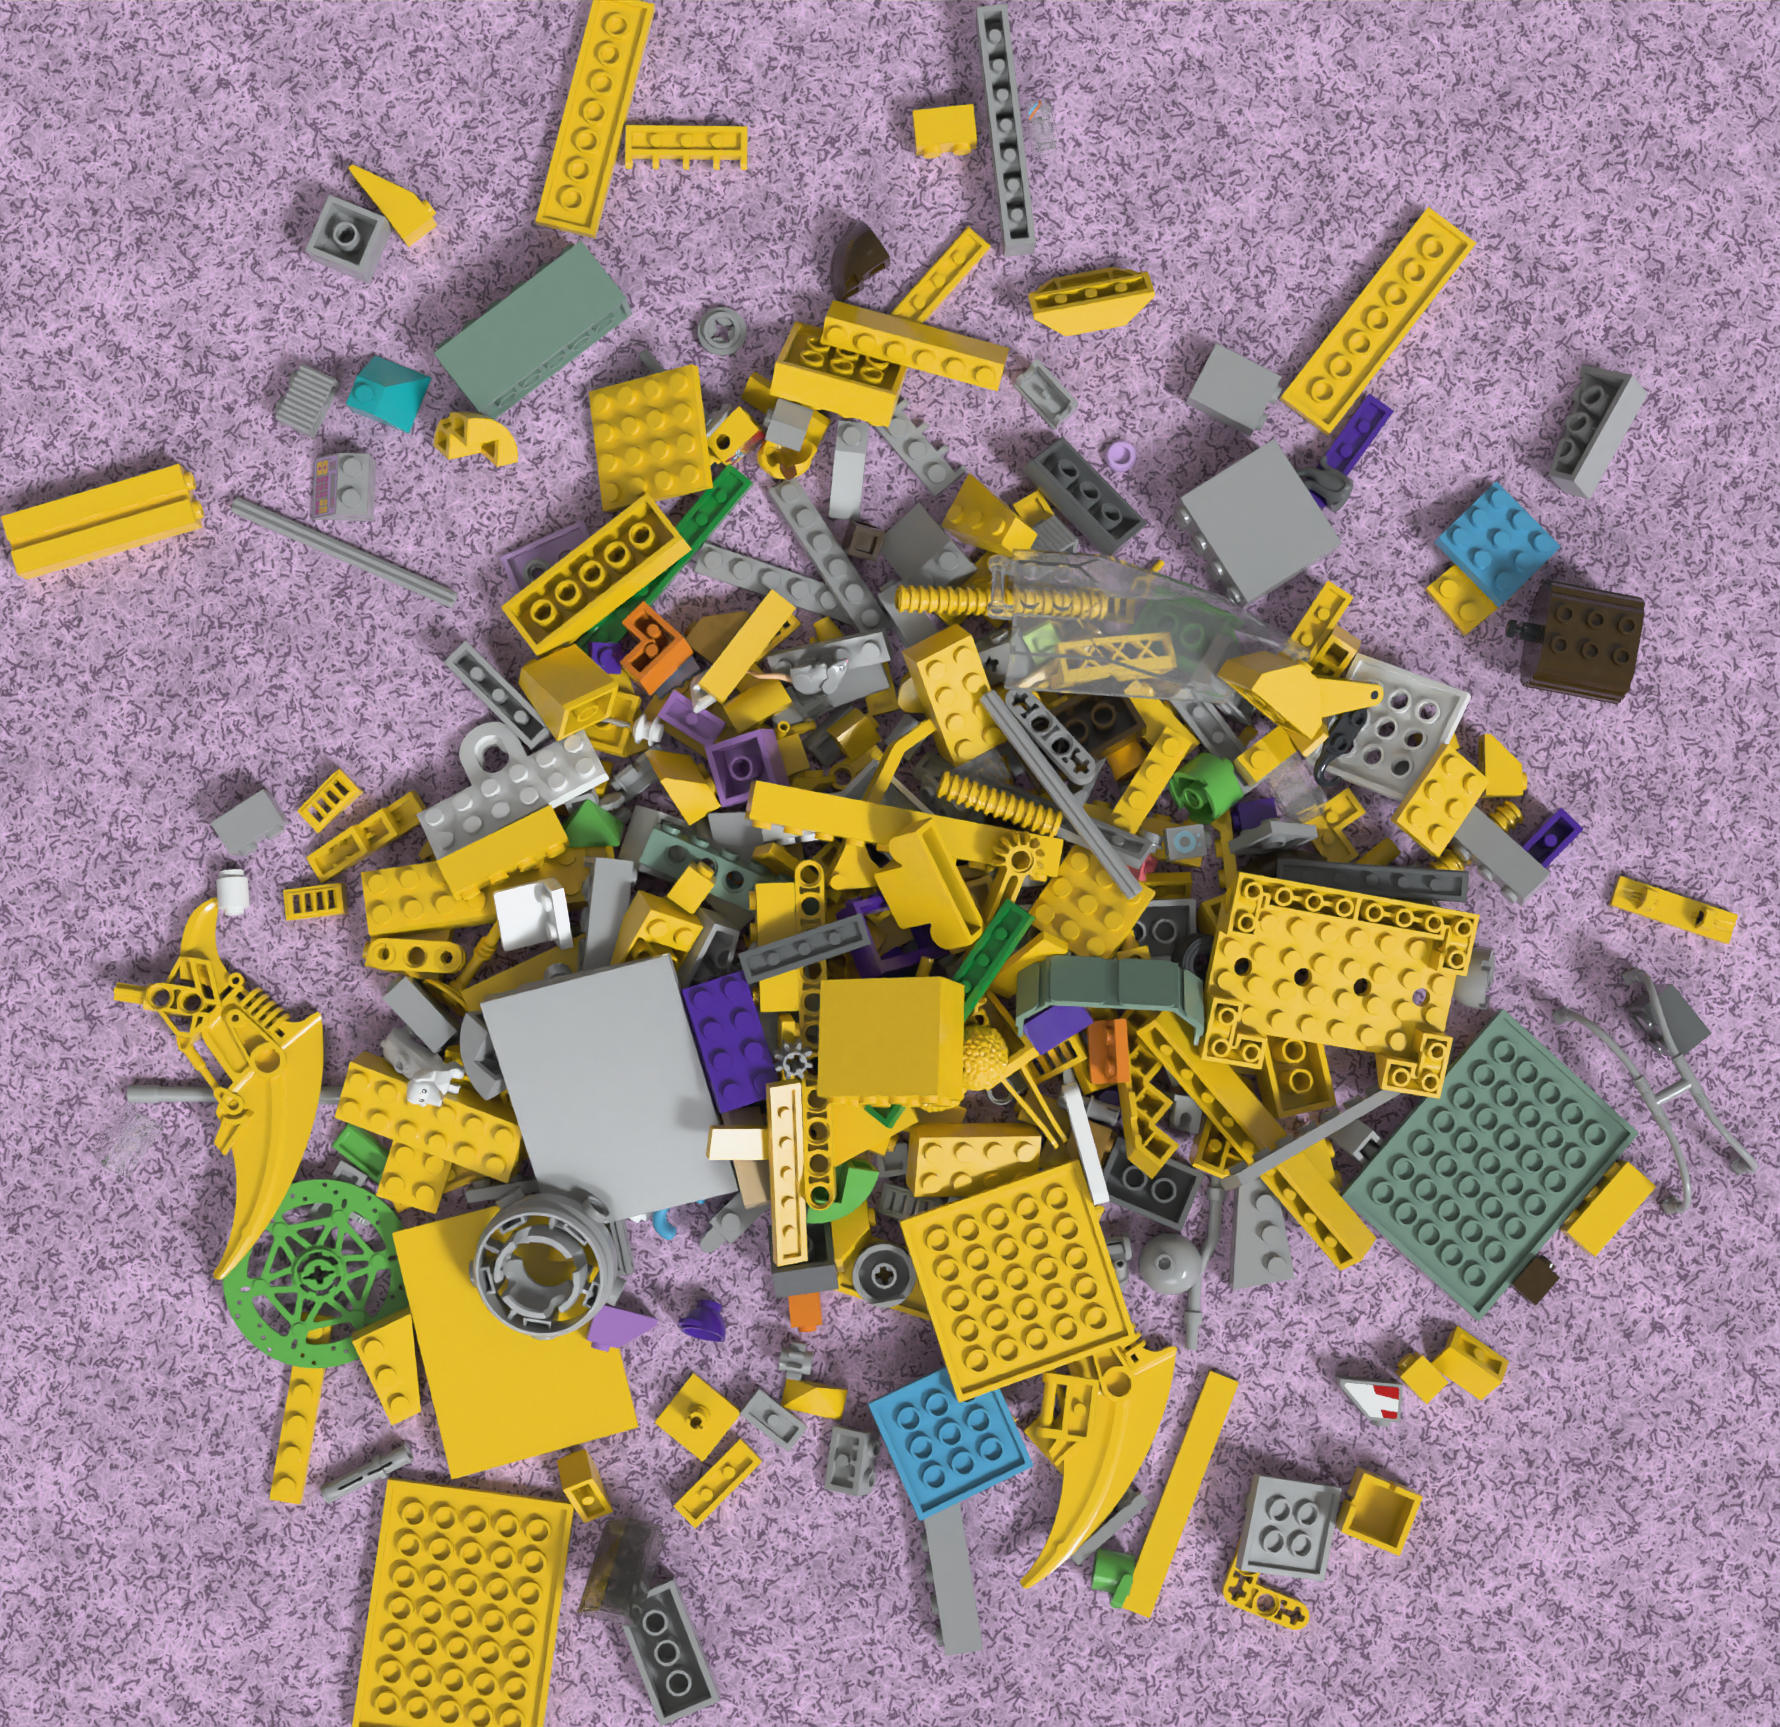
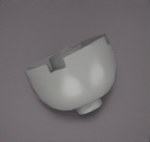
M1473 947L1467 976L1456 975L1452 995L1462 1005L1483 1010L1488 1008L1491 997L1485 996L1486 991L1490 990L1491 982L1493 983L1494 948Z
M1162 1233L1151 1238L1142 1248L1139 1256V1271L1144 1282L1153 1291L1163 1295H1179L1189 1290L1198 1281L1202 1271V1257L1188 1237L1177 1233Z

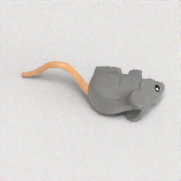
M825 655L819 661L815 657L796 661V667L790 668V675L783 673H757L753 670H748L746 673L759 679L787 681L792 683L798 692L805 695L815 694L821 690L826 694H831L842 683V678L847 672L849 662L847 658H839L832 661L831 655Z

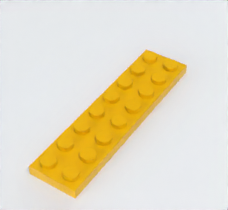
M593 0L535 220L537 225L596 239L654 17L655 4L640 0Z
M1427 207L1279 400L1328 436L1477 243L1430 207Z

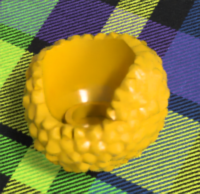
M976 1024L964 1028L962 1088L972 1091L984 1090L990 1085H994L1000 1076L1005 1074L1004 1072L1007 1070L1006 1066L1008 1064V1047L997 1029Z

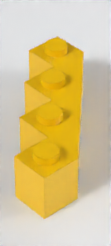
M1127 1009L1119 1019H1127L1130 1082L1117 1083L1127 1159L1153 1179L1180 1145L1156 1126L1173 1104V1101L1150 1083L1163 1064L1136 1033L1153 1011Z

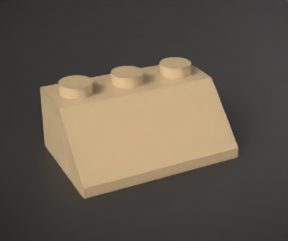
M760 1106L733 1109L722 1113L724 1125H768L767 1113L762 1114ZM733 1160L746 1210L771 1204L769 1160Z

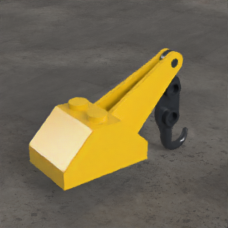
M1264 650L1227 659L1217 673V676L1274 724L1312 739L1322 725V717L1340 714L1329 729V737L1323 742L1321 754L1313 768L1314 780L1320 787L1332 788L1336 786L1342 777L1336 776L1332 780H1326L1324 777L1325 769L1331 761L1347 751L1367 721L1368 707L1379 704L1383 699L1384 692L1382 687L1369 681L1312 674L1313 668L1308 663L1299 658L1294 661L1283 652H1279L1276 655Z

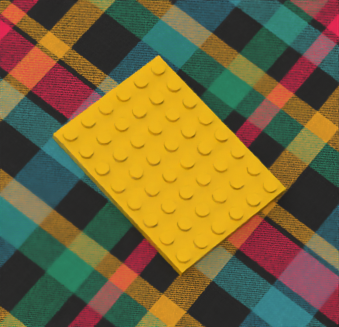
M393 1477L388 1478L352 1727H544L575 1509L570 1501Z

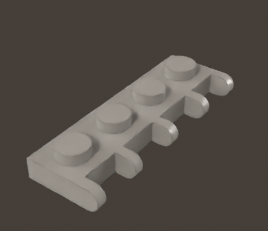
M904 399L896 405L889 427L874 426V428L936 498L966 473L968 469L963 465L954 472L942 458L950 450L949 447L945 444L938 451L934 449L922 435L930 428V425L924 422L916 428L903 413V410L910 405V402Z

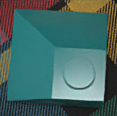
M374 356L357 375L346 405L356 414L409 434L432 378L381 357Z

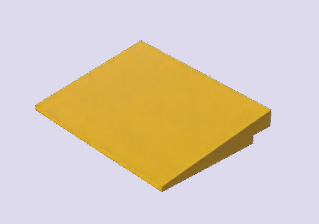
M498 1205L392 1233L451 1479L639 1427L620 1348L610 1347L609 1352L591 1348L592 1342L587 1341L585 1338L590 1321L568 1334L557 1336L550 1340H539L507 1327L495 1318L483 1303L477 1288L471 1282L469 1263L470 1260L474 1259L477 1244L483 1230L500 1210ZM531 1215L526 1223L503 1235L499 1229H496L492 1233L491 1238L500 1240L505 1244L514 1230L519 1231L538 1224L549 1225L550 1220L547 1216ZM521 1243L512 1252L523 1258V1265L527 1274L534 1281L542 1285H559L567 1279L572 1281V1273L577 1269L574 1261H549L548 1256L551 1246L544 1243ZM486 1249V1257L498 1255ZM597 1260L587 1261L588 1264L593 1266L590 1280L588 1281L591 1284L599 1272ZM505 1278L504 1283L497 1291L501 1297L508 1287L507 1278ZM581 1293L576 1302L563 1313L559 1311L558 1321L572 1319L585 1313L589 1309L582 1305L586 1294Z

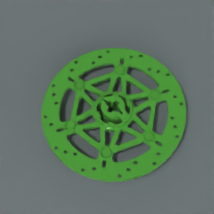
M311 1179L292 1183L273 1217L275 1222H270L265 1229L274 1236V1241L262 1275L255 1278L248 1277V1263L252 1247L238 1265L223 1279L226 1303L234 1322L243 1335L256 1348L273 1359L303 1368H328L343 1365L360 1358L353 1345L352 1335L331 1343L311 1344L306 1342L309 1330L350 1322L357 1331L364 1328V1324L370 1325L408 1307L409 1302L398 1256L397 1259L388 1260L389 1256L397 1255L392 1233L405 1228L384 1201L366 1189L352 1183L332 1179ZM347 1199L346 1207L342 1208V1201ZM330 1203L333 1205L331 1215L325 1218L289 1225L282 1217L283 1213L306 1204ZM351 1212L359 1213L376 1228L385 1242V1250L374 1252L348 1223ZM320 1225L325 1226L315 1245H312L297 1233L301 1229ZM334 1226L338 1227L335 1248L324 1246V1242ZM344 1233H348L364 1251L363 1254L341 1253ZM287 1236L292 1237L305 1247V1250L298 1256H295L285 1238ZM281 1246L292 1265L271 1273L270 1269L277 1249ZM322 1252L323 1256L312 1258L306 1264L305 1269L298 1271L301 1261L304 1263L310 1258V1254ZM331 1255L338 1261V1263H333L329 1258L326 1257H330ZM368 1261L369 1265L349 1273L346 1262ZM316 1266H321L322 1270L329 1271V1273L324 1275L323 1281H318L317 1276L310 1275V1273L315 1271ZM390 1269V1286L385 1301L375 1316H370L364 1307L378 1270ZM291 1274L292 1285H270V1281ZM368 1274L361 1299L357 1300L347 1282ZM341 1276L338 1285L334 1284L329 1288V1292L317 1294L318 1290L328 1288L333 1283L334 1278ZM301 1284H306L310 1290L307 1291ZM250 1287V1290L243 1292L241 1288ZM340 1291H344L352 1304L353 1309L351 1311L334 1299V1296ZM296 1292L298 1294L294 1314H291L276 1298L275 1293ZM265 1295L291 1324L287 1335L278 1333L264 1321L253 1304V1297ZM306 1298L315 1301V1305L307 1319L301 1320L303 1300ZM324 1302H327L342 1314L340 1317L314 1321ZM296 1339L297 1345L295 1348H292V1342Z

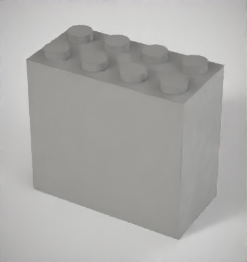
M1275 439L1182 496L1174 508L1176 514L1173 515L1177 526L1182 531L1185 529L1192 537V540H1190L1192 549L1199 557L1201 555L1204 556L1209 564L1206 569L1214 582H1221L1226 590L1223 592L1225 600L1231 608L1236 606L1239 612L1332 554L1342 543Z

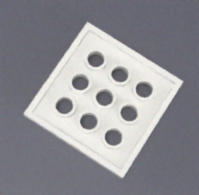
M1357 652L1345 678L1369 681L1380 685L1384 692L1383 699L1379 704L1368 707L1367 721L1353 740V749L1349 753L1342 754L1331 761L1325 769V773L1335 777L1340 776L1345 781L1402 802L1441 743L1449 744L1471 696L1468 692ZM1400 695L1407 696L1408 703L1405 707L1401 709L1393 708V701L1396 697ZM1430 705L1436 707V713L1432 718H1421V711L1424 707ZM1340 714L1328 716V731ZM1384 724H1395V730L1390 736H1380V728ZM1420 733L1423 735V740L1419 746L1409 747L1407 745L1408 738L1412 734ZM1323 743L1307 756L1305 760L1307 766L1314 768L1315 762L1321 754ZM1375 750L1381 752L1382 756L1378 763L1367 764L1366 758L1370 752ZM1401 761L1409 762V770L1405 774H1394V767L1397 763Z

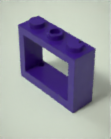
M881 890L869 895L868 899L863 900L862 896L844 902L846 907L835 914L837 921L859 913L862 915L871 944L850 951L861 979L891 977L918 969L921 956L934 959V964L951 954L949 949L941 948L934 942L930 934V927L932 926L928 923L910 927L919 950L881 960L863 917L890 909Z

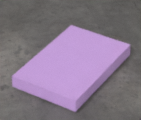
M580 520L500 556V560L516 594L528 586L523 579V568L527 562L540 558L554 566L591 537L584 520ZM541 569L536 570L533 574L534 579L541 576L544 571Z

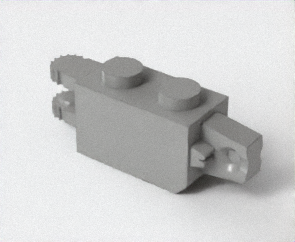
M739 1191L709 1221L713 1227L700 1240V1248L705 1253H713L726 1240L732 1244L771 1204L746 1210L741 1191Z

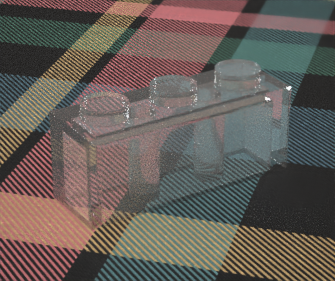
M1271 731L1250 740L1248 749ZM1297 751L1267 774L1268 778L1264 782L1272 797H1274L1285 821L1300 820L1303 824L1324 813L1327 798L1321 786L1315 787L1310 777L1313 775L1312 769L1306 759H1300Z

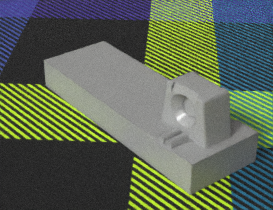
M1129 1486L1117 1503L1120 1510L1095 1531L1071 1555V1558L1077 1565H1080L1149 1503V1499L1142 1491L1137 1493Z

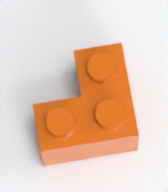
M643 601L622 621V624L638 645L620 661V664L630 678L651 696L694 652L686 639Z

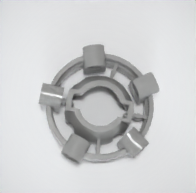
M517 1186L501 1195L495 1201L500 1210L483 1230L477 1244L474 1259L470 1260L469 1263L471 1282L477 1288L483 1303L495 1318L514 1331L529 1335L535 1339L550 1340L582 1327L601 1310L605 1303L615 1307L627 1280L617 1276L618 1260L616 1247L608 1229L603 1223L610 1216V1212L600 1199L588 1196L581 1204L576 1200L557 1194L539 1193L526 1196L521 1187ZM531 1215L551 1217L549 1225L538 1224L519 1231L514 1230L505 1244L500 1240L491 1238L492 1233L496 1229H499L503 1235L526 1223ZM558 1220L565 1223L563 1226L565 1230L557 1227ZM587 1242L589 1243L598 1262L599 1272L592 1281V1284L588 1281L590 1280L593 1266L587 1263L585 1252L580 1243L583 1246ZM521 1243H544L559 1250L566 1259L573 1257L574 1265L577 1269L572 1273V1281L567 1279L559 1285H542L534 1281L527 1274L523 1265V1258L512 1252ZM486 1249L498 1255L486 1257ZM505 1278H507L508 1287L501 1297L497 1291L504 1283ZM581 1293L586 1294L582 1305L589 1309L585 1313L572 1319L558 1321L559 1311L560 1313L567 1311L576 1302Z

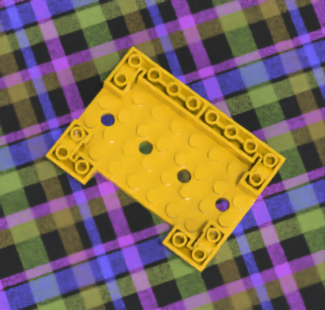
M1238 871L1222 898L1203 990L1204 1031L1203 1036L1199 1037V1059L1262 1070L1268 1038L1262 1034L1374 1052L1380 1089L1440 1099L1453 1037L1445 1034L1444 1031L1456 975L1467 976L1480 915ZM1240 958H1247L1249 962L1247 971L1243 974H1236L1234 970L1235 962ZM1300 968H1306L1308 979L1303 984H1296L1294 981L1296 971ZM1360 978H1365L1367 989L1362 994H1355L1353 989L1355 982ZM1423 988L1426 992L1425 1000L1420 1004H1414L1412 1000L1413 993L1417 989Z

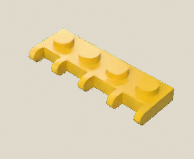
M626 125L625 168L632 169V159H653V169L660 168V159H683V170H690V160H713L714 170H720V160H740L741 170H747L748 128L747 126Z

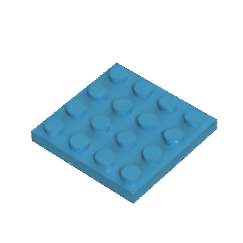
M946 1366L867 1402L919 1521L1034 1466L1000 1388L959 1403L956 1399Z

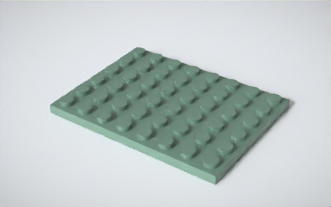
M1499 1008L1447 1068L1440 1099L1423 1096L1339 1195L1356 1213L1471 1317L1480 1321L1636 1138L1639 1132L1509 1013Z

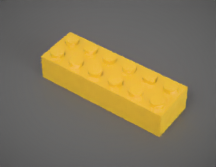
M646 493L501 606V609L534 653L542 659L549 656L552 651L559 647H568L692 549L651 496Z
M363 1051L350 1061L335 1118L507 1184L520 1171L526 1146L515 1112L508 1106L493 1099L485 1100L480 1094L460 1087L458 1095L448 1091L444 1094V1101L441 1107L430 1104L421 1107L419 1104H412L407 1100L406 1093L409 1079L402 1073H398L394 1066L384 1058Z

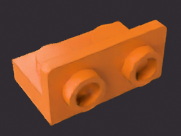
M1127 1019L1094 1021L1087 1026L1090 1083L1130 1082Z

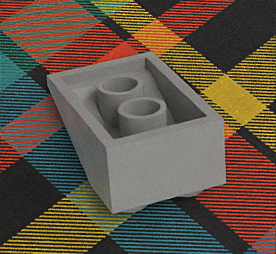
M920 503L885 533L880 550L881 554L902 580L905 579L908 585H913L915 588L918 585H923L924 588L931 585L934 589L937 586H942L943 589L951 586L955 590L956 587H961L979 570Z

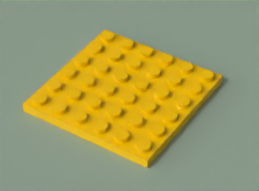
M1075 1158L898 1220L944 1363L959 1403L1136 1339L1079 1159Z

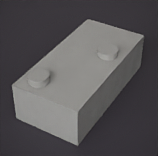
M675 1575L616 1599L615 1609L660 1726L720 1701L721 1693Z

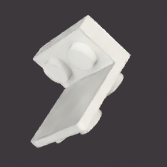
M554 877L493 892L502 947L505 951L553 940L561 950L574 947L564 888Z

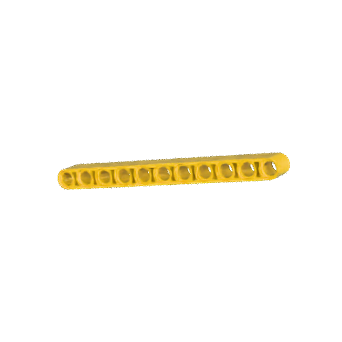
M814 860L802 861L795 869L797 934L827 924L826 874L824 868ZM814 866L819 872L818 879L811 884L805 883L802 879L803 870L806 867ZM808 898H816L820 904L819 911L812 916L805 914L803 910V904ZM829 959L818 962L821 965L822 973L820 977L814 980L806 976V966L798 968L800 1041L802 1043L801 1049L810 1047L812 1054L806 1057L809 1060L813 1057H818L819 1043H812L807 1037V1031L812 1025L819 1026L820 1010L816 1012L809 1010L806 1005V999L812 993L820 995L821 980H829ZM806 1067L803 1072L804 1078L801 1079L805 1198L811 1208L821 1211L831 1206L836 1198L833 1105L829 1104V1099L827 1098L826 1103L822 1107H815L810 1103L809 1096L813 1090L817 1089L818 1075H813L809 1068ZM814 1122H822L827 1127V1135L824 1139H816L811 1135L810 1128ZM815 1154H822L828 1159V1167L825 1171H817L813 1168L811 1160ZM822 1186L828 1190L829 1200L826 1203H818L814 1200L812 1192L815 1187Z

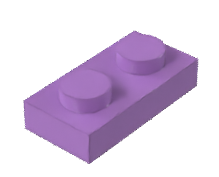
M673 690L657 715L705 747L713 745L727 725L726 722L705 709L696 714L693 711L692 701L676 690Z

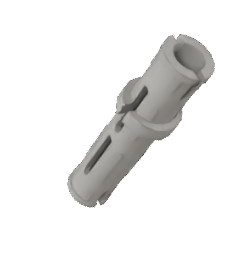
M406 1443L384 1455L377 1454L372 1457V1461L327 1484L321 1485V1494L326 1503L330 1504L334 1500L378 1478L383 1480L389 1477L390 1472L408 1463H412L414 1461L413 1454Z

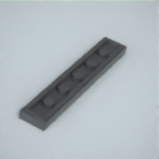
M1277 858L1276 878L1381 897L1467 903L1469 871Z

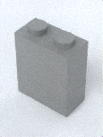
M1216 343L1185 404L1251 436L1255 429L1261 431L1268 418V414L1264 413L1268 403L1274 405L1281 393L1282 388L1277 385L1282 376Z
M405 976L401 979L397 977L386 987L388 993L382 999L433 1053L445 1052L447 1047L452 1046L460 1038L462 1025L417 978Z

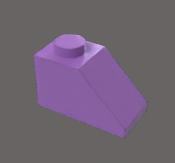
M604 1304L601 1310L590 1320L585 1338L587 1341L592 1342L591 1348L609 1352L610 1347L619 1348L657 1326L658 1319L653 1316Z

